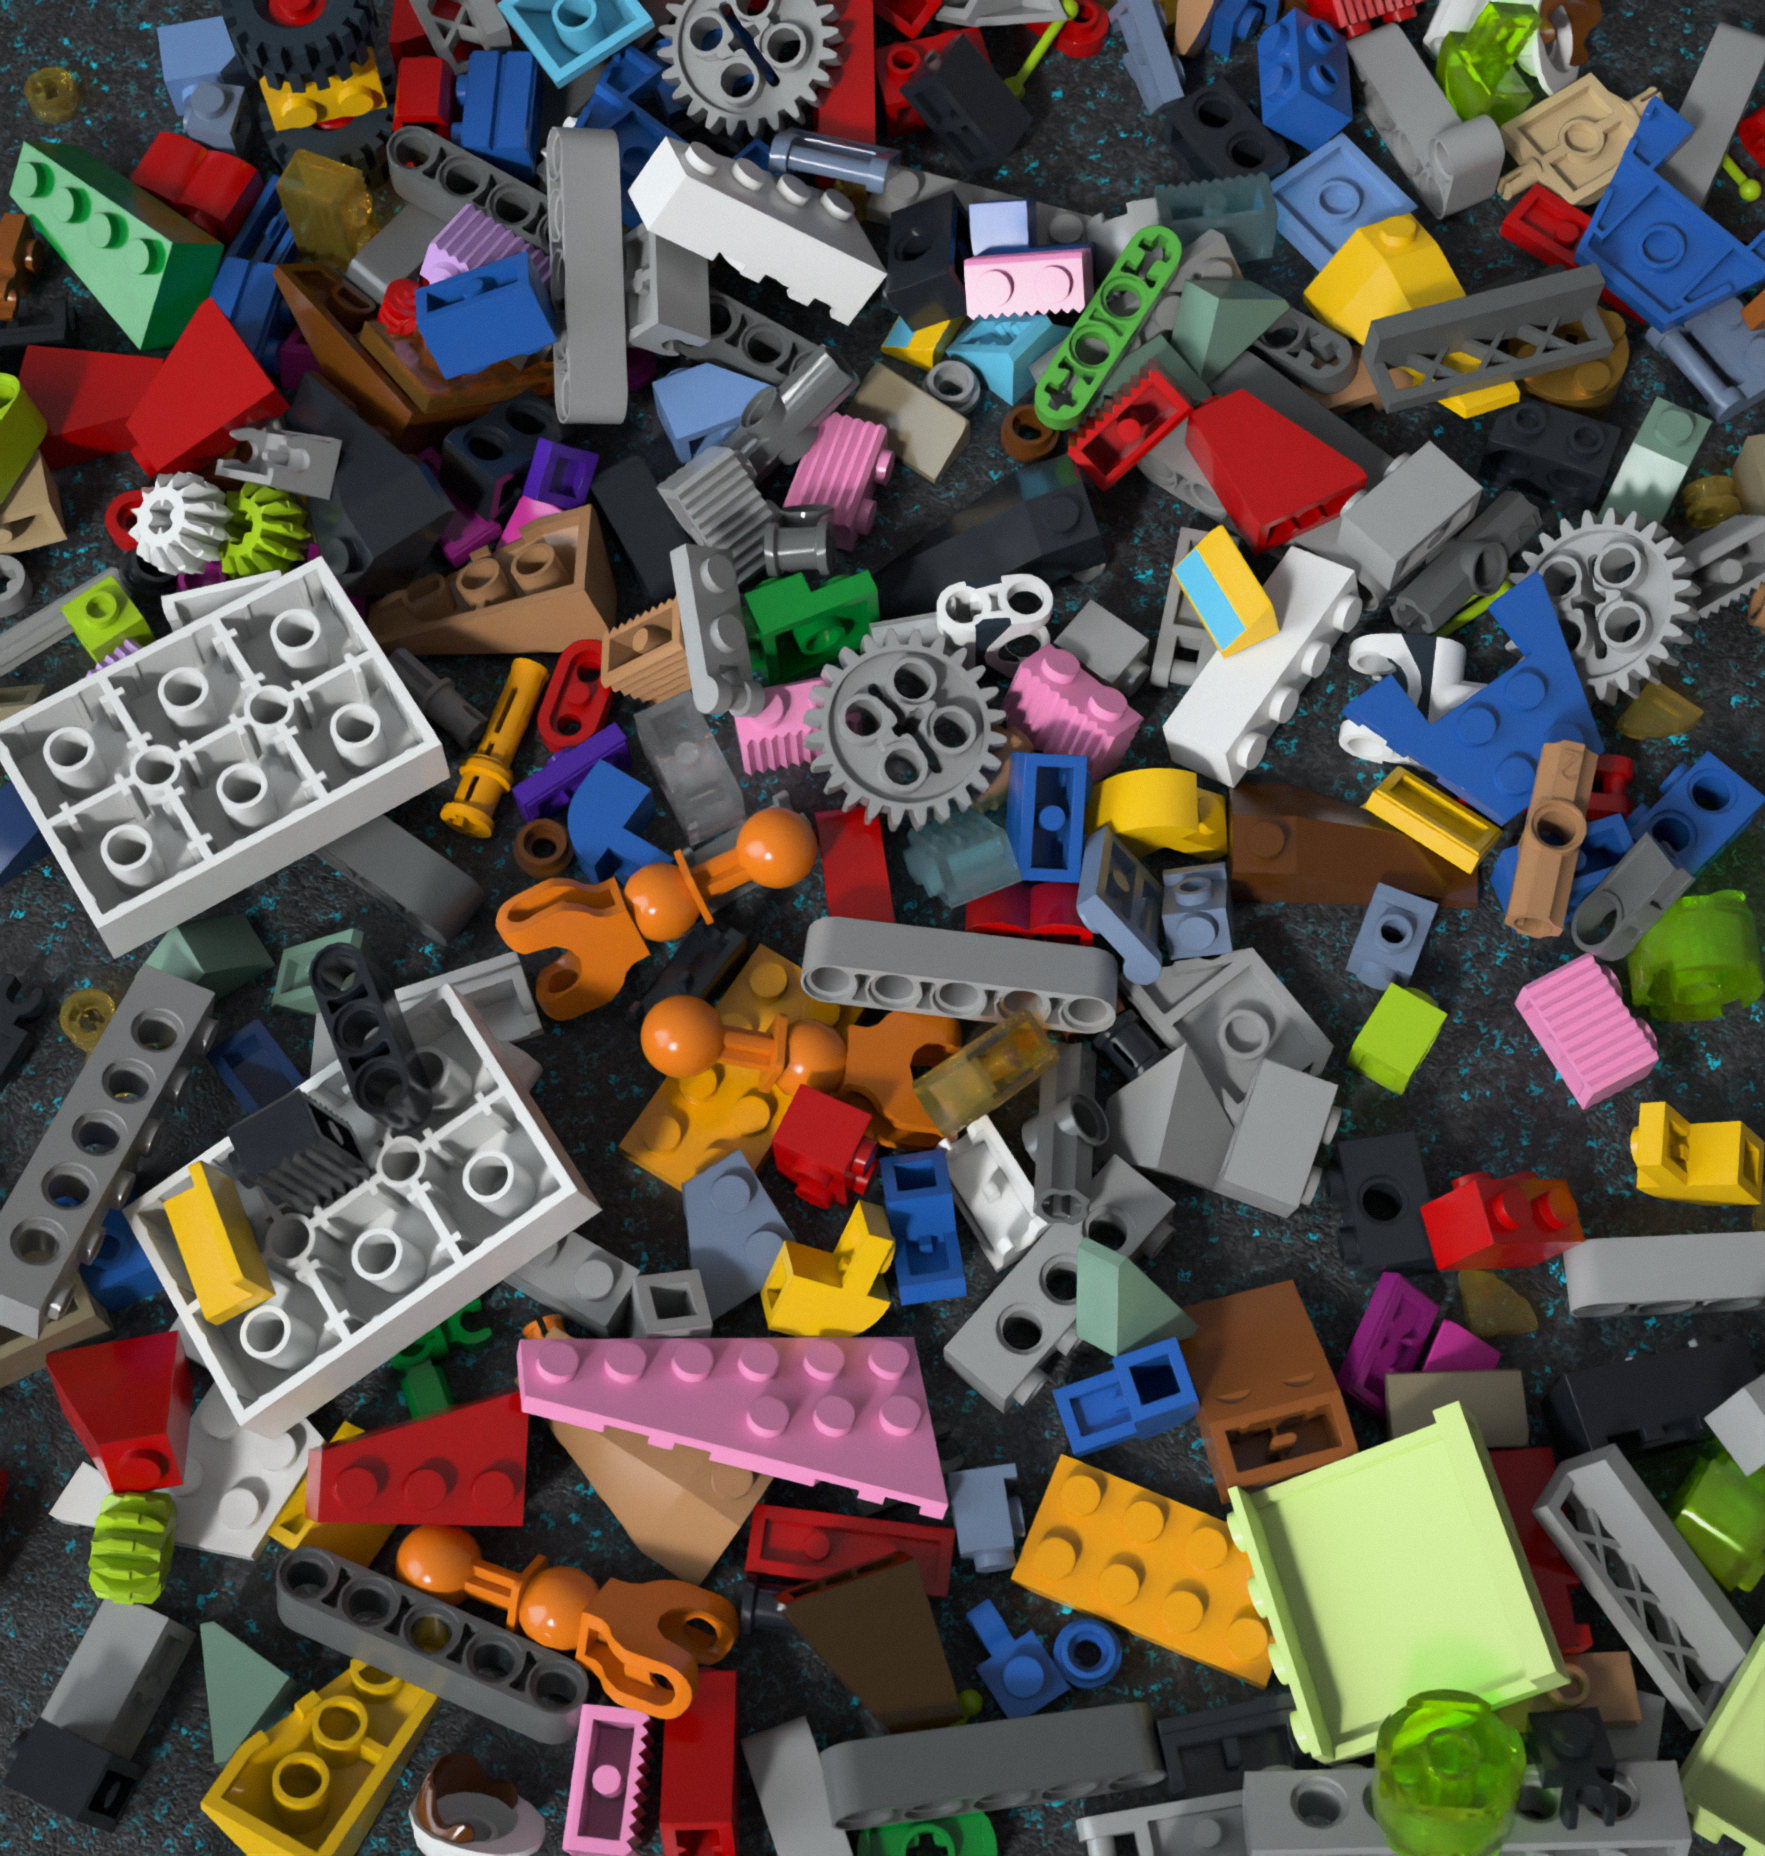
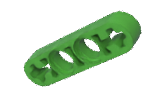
M1150 225L1140 229L1131 238L1039 379L1035 389L1034 410L1038 419L1046 427L1054 430H1067L1076 426L1085 417L1175 278L1181 262L1182 248L1178 236L1169 228L1160 225ZM1157 246L1165 249V262L1161 260L1154 262L1147 273L1145 283L1138 277L1144 263L1145 252L1143 249L1152 252ZM1124 290L1132 292L1139 299V310L1128 317L1114 315L1106 304L1107 299L1112 293ZM1088 338L1099 339L1107 345L1109 356L1098 365L1085 364L1078 359L1075 353L1077 345ZM1071 372L1078 378L1071 395V403L1074 407L1072 408L1064 404L1058 411L1051 409V396L1048 393L1051 392L1055 395L1062 393L1069 382Z

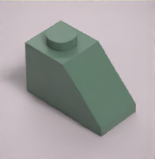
M1657 396L1598 514L1601 522H1603L1608 508H1615L1625 517V520L1632 511H1635L1648 520V525L1653 521L1662 525L1700 451L1712 420Z

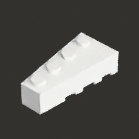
M665 136L628 190L648 231L711 261L720 252L726 261L739 271L740 275L757 283L762 280L764 275H768L788 287V297L801 304L809 306L812 300L816 298L830 305L832 308L829 311L831 318L846 325L851 323L888 275L853 214L855 211L853 204L842 193L834 189L822 191L808 186L791 174L785 173L782 176L762 170L755 163L745 158H738L736 161L716 154L709 147L699 142L687 144Z

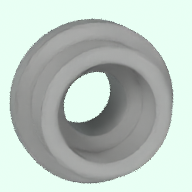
M949 360L937 364L928 372L922 383L923 391L962 416L971 412L976 407L980 398V383L977 376L967 365L959 361ZM947 389H955L960 392V394L955 396H947L941 393Z

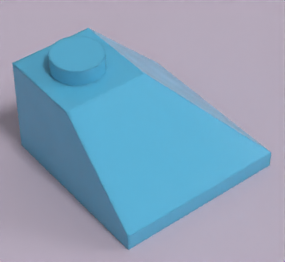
M502 0L497 4L500 12L559 89L655 27L653 19L638 0Z

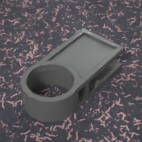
M1646 832L1594 891L1581 902L1575 911L1571 923V935L1575 944L1580 949L1602 960L1615 961L1624 958L1696 880L1668 842L1663 840L1659 844L1650 833ZM1617 909V920L1614 929L1604 941L1598 944L1597 932L1600 923L1610 911Z

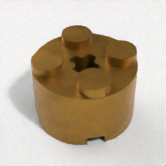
M1596 305V309L1614 344L1610 356L1516 380L1514 382L1520 391V395L1602 421L1612 406L1628 364L1629 346L1625 335L1626 325L1624 320L1617 313L1604 310ZM1580 320L1557 326L1553 333V336L1574 345L1590 341ZM1514 337L1509 339L1505 353L1517 359H1523L1533 356L1537 346Z

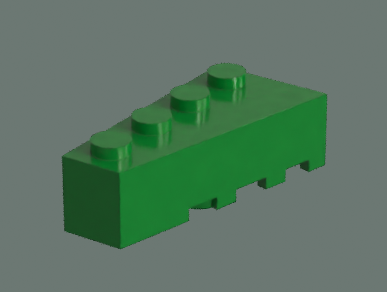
M24 141L9 195L27 214L29 219L139 350L172 351L200 304L208 299L225 245L80 146Z

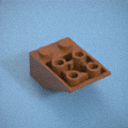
M1293 1279L1181 1308L1199 1326L1191 1338L1180 1340L1178 1344L1199 1400L1200 1411L1195 1416L1222 1505L1231 1502L1227 1489L1238 1486L1248 1494H1252L1360 1453L1341 1391Z

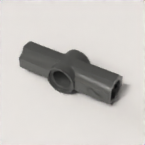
M821 344L777 389L774 386H768L759 391L749 401L741 414L739 427L720 447H728L732 451L739 450L748 458L758 476L754 481L756 488L780 463L791 465L807 453L816 440L819 431L818 425L861 383L857 373L833 348Z
M1505 490L1459 536L1453 535L1426 558L1425 569L1396 597V601L1389 606L1395 624L1402 627L1408 634L1433 636L1473 595L1491 596L1496 593L1506 578L1508 561L1543 525L1538 507L1531 504L1521 492Z
M1057 1041L1042 1050L1039 1113L1025 1121L1021 1130L1026 1151L1036 1163L1033 1213L1048 1224L1059 1222L1074 1225L1089 1217L1093 1149L1104 1144L1109 1137L1108 1121L1100 1105L1095 1101L1096 1053L1082 1042L1068 1044Z

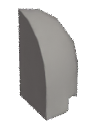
M1156 198L1127 202L1128 214L1105 219L1104 213H1099L1086 224L1088 242H1095L1096 265L1094 268L1102 283L1131 238L1144 227L1160 225ZM1157 246L1152 252L1143 249L1145 256L1143 268L1138 274L1139 278L1143 280L1147 277V273L1155 261H1163L1162 247ZM1117 291L1112 294L1120 298L1127 291Z

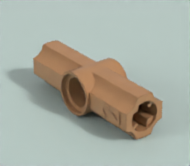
M1562 740L1556 743H1544L1541 748L1525 828L1517 845L1518 860L1504 924L1514 928L1518 934L1540 939L1546 936L1559 937L1562 933L1579 848L1587 833L1585 819L1599 756L1587 749L1585 744ZM1543 831L1555 833L1563 839L1565 845L1551 846L1545 843L1538 833Z

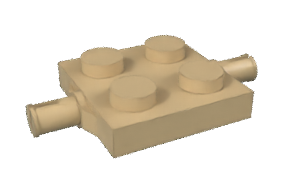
M1590 72L1501 125L1500 133L1504 147L1518 162L1519 167L1499 177L1496 186L1499 195L1503 193L1502 198L1510 200L1513 196L1538 183L1580 211L1601 199L1621 162L1622 155L1630 139L1633 137L1642 119L1649 100L1656 95L1664 102L1661 92L1656 94L1657 88L1651 86L1631 100L1624 101L1622 98L1609 92Z

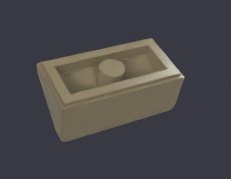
M879 362L868 372L843 415H849L852 419L860 418L863 422L871 421L875 425L882 424L887 428L888 450L895 451V459L934 484L937 483L970 444V422L964 416Z
M1520 1369L1385 1372L1387 1441L1436 1424L1433 1410L1459 1401L1476 1417L1486 1447L1529 1446V1427Z

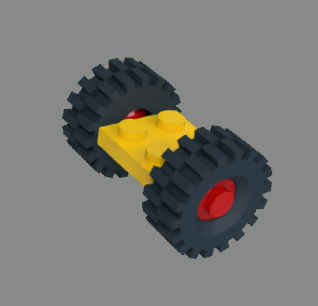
M220 0L223 8L220 10L236 57L241 66L246 65L249 75L260 83L266 101L260 102L259 114L262 119L260 124L279 174L284 173L285 178L311 188L325 190L328 200H340V191L349 189L352 199L363 196L362 185L369 182L375 190L384 185L385 181L382 173L385 170L390 173L387 143L390 136L394 133L393 120L397 85L396 83L393 84L391 74L384 66L378 70L372 47L375 48L378 40L375 27H379L374 0Z

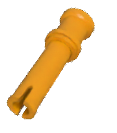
M516 658L513 661L512 669L491 714L490 721L476 754H470L462 761L459 768L462 779L452 802L446 803L440 812V817L444 823L462 834L475 838H489L495 829L492 817L503 793H508L514 783L513 772L510 766L527 730L543 687L550 677V674H547L548 670L544 666L530 659Z

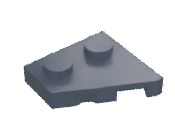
M1119 0L1107 13L1109 17L1108 33L1112 34L1122 30L1129 50L1128 53L1123 54V62L1131 78L1135 81L1150 115L1166 110L1184 97L1182 88L1185 87L1186 80L1179 58L1175 54L1170 55L1163 35L1167 32V22L1163 8L1157 0Z
M740 1149L731 1151L681 1183L684 1215L686 1216L688 1231V1262L691 1270L699 1269L712 1321L759 1292L772 1269L784 1241L788 1240L797 1243Z

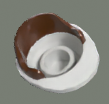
M1524 0L1516 10L1512 27L1508 33L1511 40L1510 50L1515 55L1521 68L1528 74L1538 78L1542 89L1548 96H1552L1577 80L1579 67L1590 60V54L1585 48V41L1591 30L1602 19L1600 0Z
M449 1753L436 1759L432 1766H430L421 1789L409 1807V1818L414 1830V1837L417 1846L425 1856H530L539 1850L545 1840L544 1818L530 1803L518 1795L515 1783L505 1782L501 1784L492 1780L483 1771L476 1757L469 1753Z

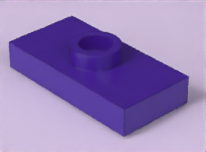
M615 722L577 747L569 746L559 750L547 761L543 769L512 788L519 812L527 824L536 819H551L570 807L575 792L600 758L622 772L632 766L633 761L627 737Z

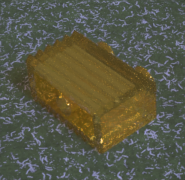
M300 148L295 151L276 184V189L300 257L302 259L309 256L311 262L319 260L324 265L329 264L331 270L339 267L341 273L347 272L356 254L382 230L379 224H376L377 218L374 217L375 211L372 210L373 200L369 191L366 190L367 184H364L363 171Z
M1023 1008L972 1040L959 1051L912 1082L913 1091L921 1102L924 1112L935 1123L941 1134L951 1137L982 1116L987 1115L993 1109L998 1108L1057 1064L1059 1054L1031 1011Z

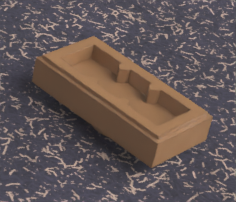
M1629 1651L1562 1654L1572 1683L1494 1710L1498 1735L1525 1734L1527 1713L1598 1707L1605 1729L1637 1728L1643 1720Z

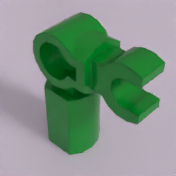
M479 1297L389 1359L395 1370L407 1375L401 1380L400 1386L412 1418L456 1405L444 1369L441 1366H432L433 1362L448 1357V1350L456 1347L466 1351H478L486 1348L493 1342L490 1327L477 1332H468L461 1326L462 1321L466 1317L482 1311Z

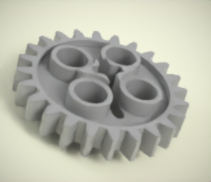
M686 0L683 5L667 3L666 9L676 18L675 25L659 26V32L666 39L670 40L672 45L658 50L657 54L665 63L674 64L661 74L663 80L670 86L680 85L671 97L680 106L690 104L686 114L694 122L698 123L707 117L705 127L714 135H717L726 124L727 134L734 141L740 140L745 127H748L754 139L758 138L761 141L764 137L765 125L770 124L779 134L785 130L784 118L790 115L801 125L805 124V116L801 107L806 102L817 108L823 106L815 90L818 86L834 88L836 83L825 72L827 66H838L843 63V59L835 51L829 49V46L844 41V35L838 28L828 26L840 17L838 10L833 4L823 5L826 0H769L767 8L761 14L748 16L747 8L752 0ZM729 4L742 26L752 35L756 47L779 77L780 83L778 86L772 87L769 84L760 66L747 53L746 45L722 13L724 5ZM713 29H723V37L719 45L710 51H702L704 36ZM791 40L801 41L800 51L793 60L785 63L778 62L779 51L785 43ZM744 75H754L752 89L746 95L734 98L732 96L734 83Z
M1608 508L1603 522H1601L1598 516L1590 510H1585L1581 528H1577L1564 518L1560 520L1562 537L1554 540L1542 532L1539 538L1544 551L1539 556L1532 552L1524 551L1521 555L1530 566L1527 574L1510 573L1509 579L1518 584L1536 570L1538 571L1545 583L1566 644L1573 635L1581 632L1580 642L1570 652L1589 707L1591 708L1596 694L1600 701L1613 707L1616 704L1618 689L1620 688L1632 698L1637 699L1640 695L1638 680L1645 677L1657 686L1662 683L1656 668L1661 661L1676 667L1680 664L1671 648L1674 643L1692 644L1693 639L1681 630L1682 623L1700 619V613L1685 604V601L1700 595L1701 588L1691 580H1684L1696 570V567L1686 557H1680L1685 547L1674 537L1667 538L1669 531L1659 523L1653 521L1648 525V520L1635 511H1632L1625 520V517L1615 508ZM1595 558H1597L1596 561H1595L1594 574H1593V571H1592V562H1593V560H1594ZM1635 562V569L1632 575L1626 581L1618 583L1621 570L1627 564ZM1576 575V582L1573 588L1567 594L1560 596L1564 582L1569 577ZM1640 620V628L1637 634L1631 640L1623 642V634L1626 628L1632 622ZM1512 640L1505 645L1508 652L1516 657H1522L1518 663L1525 659ZM1605 643H1606V644H1607V655H1606L1605 658L1602 659V657H1603V655H1604V649H1605Z
M890 628L884 637L883 647L879 648L875 641L866 634L860 642L861 656L859 657L854 651L844 646L838 655L843 670L826 664L820 676L829 687L813 685L808 698L821 708L806 710L803 723L817 728L819 731L807 735L803 742V747L809 750H821L822 754L812 762L810 770L812 773L830 771L832 776L828 780L823 792L828 795L843 789L848 794L843 803V812L847 813L858 803L865 805L864 824L870 825L878 813L882 812L887 814L890 831L895 832L903 816H909L914 829L918 832L925 826L927 813L931 812L936 821L942 826L950 819L949 803L965 813L972 805L967 790L983 796L990 784L979 771L996 773L1002 762L987 752L1002 749L1007 742L1006 736L991 731V728L1002 724L1006 718V711L988 709L987 707L996 698L999 689L998 687L979 688L977 683L986 668L984 665L966 671L961 666L967 654V649L964 647L956 651L951 657L943 654L945 636L939 635L930 648L922 646L920 629L914 628L907 644H900L895 630ZM900 676L915 678L921 683L924 689V696L918 699L903 697L897 691L894 679ZM876 687L882 694L883 702L877 697L870 695L868 688ZM853 712L867 714L876 725V733L869 736H860L853 733L848 728L845 717ZM911 722L917 729L913 737L908 733L898 737L893 732L896 723L900 726H905ZM939 724L954 726L962 735L963 745L956 748L943 746L937 741L933 727ZM926 757L933 763L939 764L941 767L940 773H934L928 767ZM895 760L906 762L915 773V782L909 785L894 783L885 772V764Z

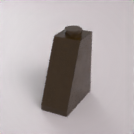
M898 1550L772 1595L777 1611L889 1735L947 1728V1725L964 1720L916 1558Z

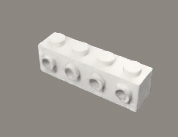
M1290 547L1262 587L1273 605L1279 633L1223 659L1219 650L1215 652L1162 726L1173 762L1232 788H1235L1247 769L1252 770L1259 764L1265 753L1267 741L1279 723L1284 724L1292 717L1298 704L1299 695L1312 677L1317 678L1321 675L1327 666L1331 649L1343 632H1350L1358 622L1362 611V600L1359 598L1355 570L1297 547Z

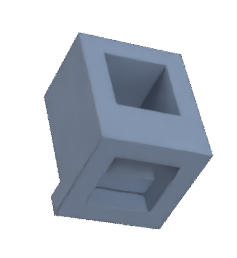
M201 81L199 88L192 93L190 102L185 108L183 128L187 137H190L192 141L207 150L224 152L247 163L249 162L259 126L245 87Z
M1226 862L1163 870L1164 896L1162 920L1169 959L1176 960L1233 953L1235 916Z
M1378 882L1345 970L1357 974V978L1363 984L1377 990L1386 991L1391 982L1403 989L1407 988L1439 904ZM1382 934L1401 942L1389 943L1382 937Z
M1015 1463L948 1473V1488L954 1528L956 1529L960 1565L975 1563V1569L978 1573L1003 1571L1016 1566L1013 1538L1025 1537V1527L1020 1497H1007L1006 1494L1007 1490L1016 1489L1017 1471Z

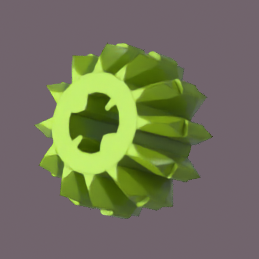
M249 482L244 484L241 491H227L226 507L234 515L225 524L224 530L233 539L221 541L218 547L221 555L222 572L227 573L229 577L235 580L276 570H281L282 575L291 571L292 561L305 560L299 549L301 543L311 537L302 527L308 513L301 509L300 505L296 504L295 497L291 496L287 491Z
M154 1490L140 1493L127 1491L126 1493L113 1494L111 1491L101 1502L100 1515L95 1519V1531L91 1540V1556L88 1562L91 1568L88 1581L97 1598L111 1599L115 1604L135 1606V1603L152 1604L165 1589L167 1575L171 1572V1560L175 1551V1535L178 1528L176 1525L178 1510L170 1493L154 1492Z

